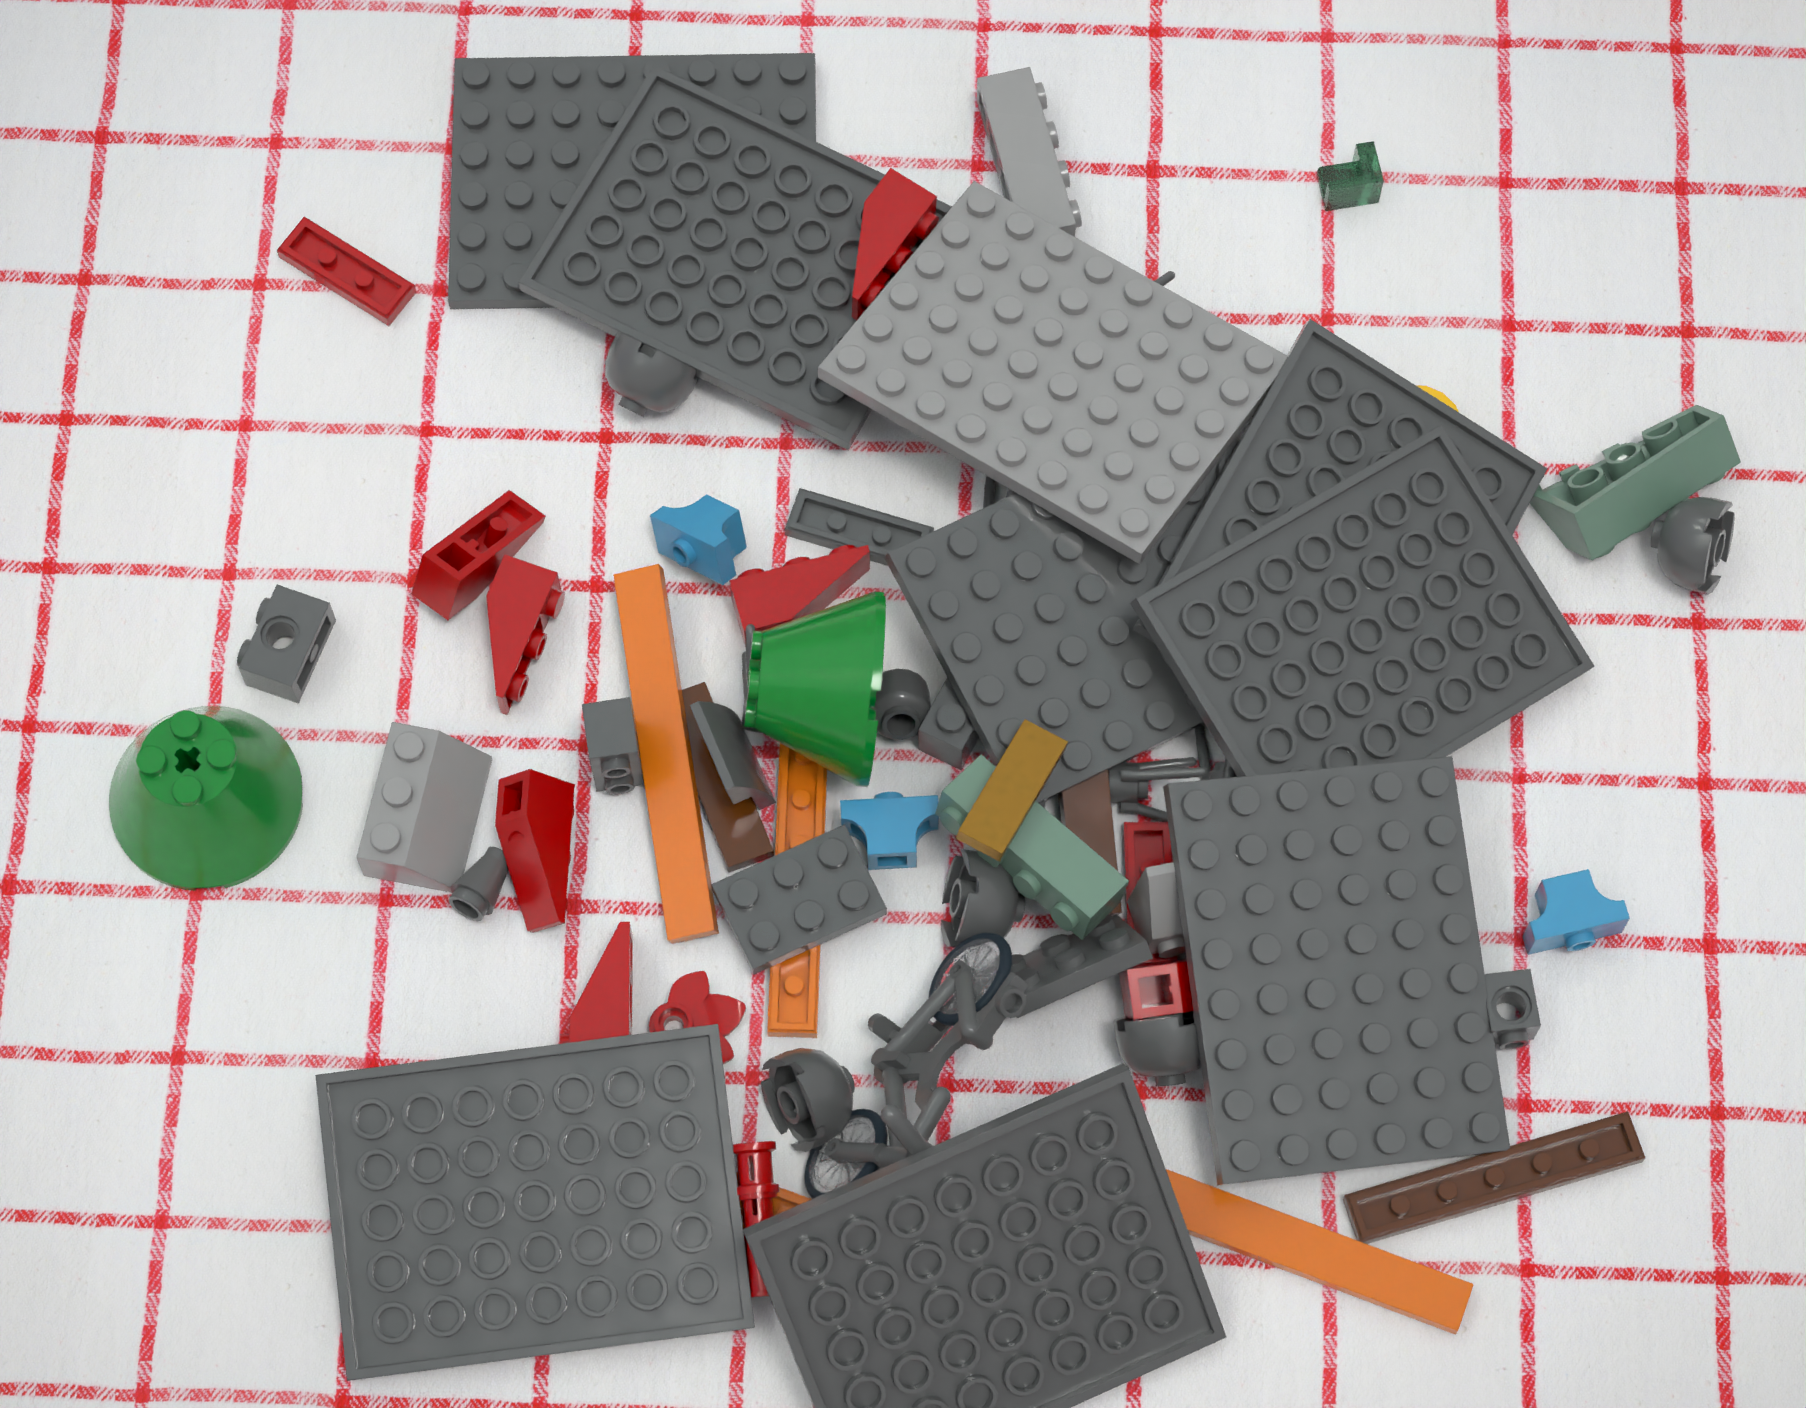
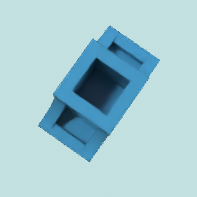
M706 494L691 505L680 508L662 506L650 515L658 553L676 561L682 567H688L721 585H724L736 576L733 558L747 548L738 509Z
M883 792L875 795L874 799L840 800L841 826L845 824L850 836L857 838L864 845L867 852L868 870L917 868L916 847L919 840L926 833L939 830V816L935 814L938 806V795L903 797L898 792Z
M1587 869L1541 880L1534 895L1540 917L1529 922L1522 938L1528 955L1566 946L1567 951H1578L1596 943L1595 939L1622 933L1630 917L1624 900H1611L1598 892L1594 886L1590 871Z

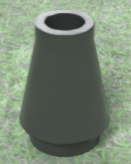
M489 847L485 854L451 886L452 895L449 898V903L462 916L473 921H481L485 915L493 913L509 871L503 850L497 847Z

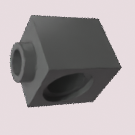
M1531 969L1485 974L1490 1032L1494 1035L1495 1044H1499L1500 1049L1506 1050L1528 1045L1529 1040H1534L1541 1027ZM1502 1003L1513 1005L1519 1011L1520 1019L1514 1021L1504 1019L1498 1013L1496 1006Z

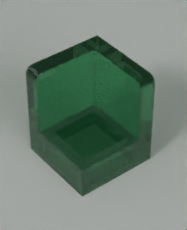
M1374 141L1356 144L1352 162L1318 168L1317 179L1325 211L1379 203L1384 180Z

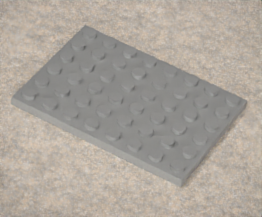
M973 181L818 366V378L1136 563L1141 564L1254 415L1278 375L1287 355Z

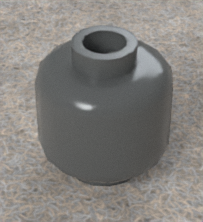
M896 668L884 671L882 673L881 691L876 692L875 708L873 709L876 710V720H878L877 732L889 739L903 740L915 737L919 734L918 730L931 708L930 692L927 683L918 673L909 669Z

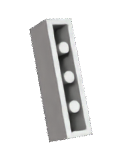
M1030 67L977 78L976 101L1004 198L1075 237L1076 228L1082 226L1080 209L1077 201H1069L1066 188L1070 187L1069 172L1065 160L1057 161L1054 149L1059 147L1058 135L1054 122H1046L1043 110L1047 109V98L1042 82H1034Z

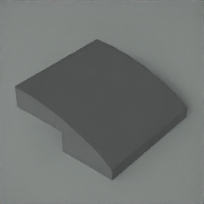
M698 701L691 704V710L732 803L736 804L752 797L758 810L775 804V798L747 733L741 727L742 722L739 716L730 708L717 703Z

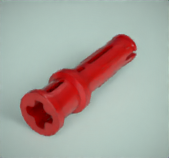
M775 1141L733 1144V1152L737 1155L739 1186L737 1187V1195H739V1201H743L745 1228L774 1216L773 1198H777V1193H780L779 1184L774 1183L771 1152L776 1150ZM746 1240L745 1247L751 1298L769 1296Z

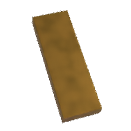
M1024 719L959 828L956 839L1000 862L1063 755L1068 741Z

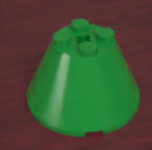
M874 591L763 631L753 630L744 727H751L858 787L869 786L875 752L878 720H876V710L873 709L875 708L876 692L881 691L886 622V598L884 592Z
M200 706L181 710L156 721L134 739L122 755L115 769L109 792V813L112 828L129 859L145 874L163 884L196 891V888L232 887L253 878L268 868L283 853L292 840L299 825L303 809L300 767L294 753L284 738L268 723L250 713L223 706Z

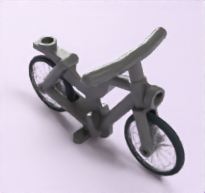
M990 932L980 933L956 946L937 969L930 986L928 999L902 1028L880 1013H876L869 1018V1030L887 1043L884 1048L877 1049L871 1058V1063L875 1066L874 1077L884 1085L886 1106L883 1107L881 1116L869 1109L853 1110L847 1126L840 1134L825 1144L811 1150L804 1177L805 1186L811 1198L814 1199L933 1146L928 1140L951 1098L947 1088L937 1087L939 1074L945 1062L957 1049L965 1044L974 1045L981 1050L989 1049L993 1044L994 1034L1005 1018L1017 1017L1026 1006L1024 991L1029 984L1015 973L1010 972L1012 967V951L1008 942L1002 936ZM932 1017L936 1019L935 1023L930 1021ZM908 1081H918L915 1103L920 1108L921 1113L914 1125L907 1119L904 1084ZM888 1134H889V1144H890V1146H887V1137H888Z

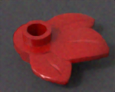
M705 971L686 974L672 985L668 1002L660 1005L652 1013L649 1021V1031H665V1026L671 1021L681 1022L684 1026L683 1028L718 1024L723 1064L734 1058L732 1047L725 1036H728L740 1024L746 1012V1005L730 996L709 994V981Z

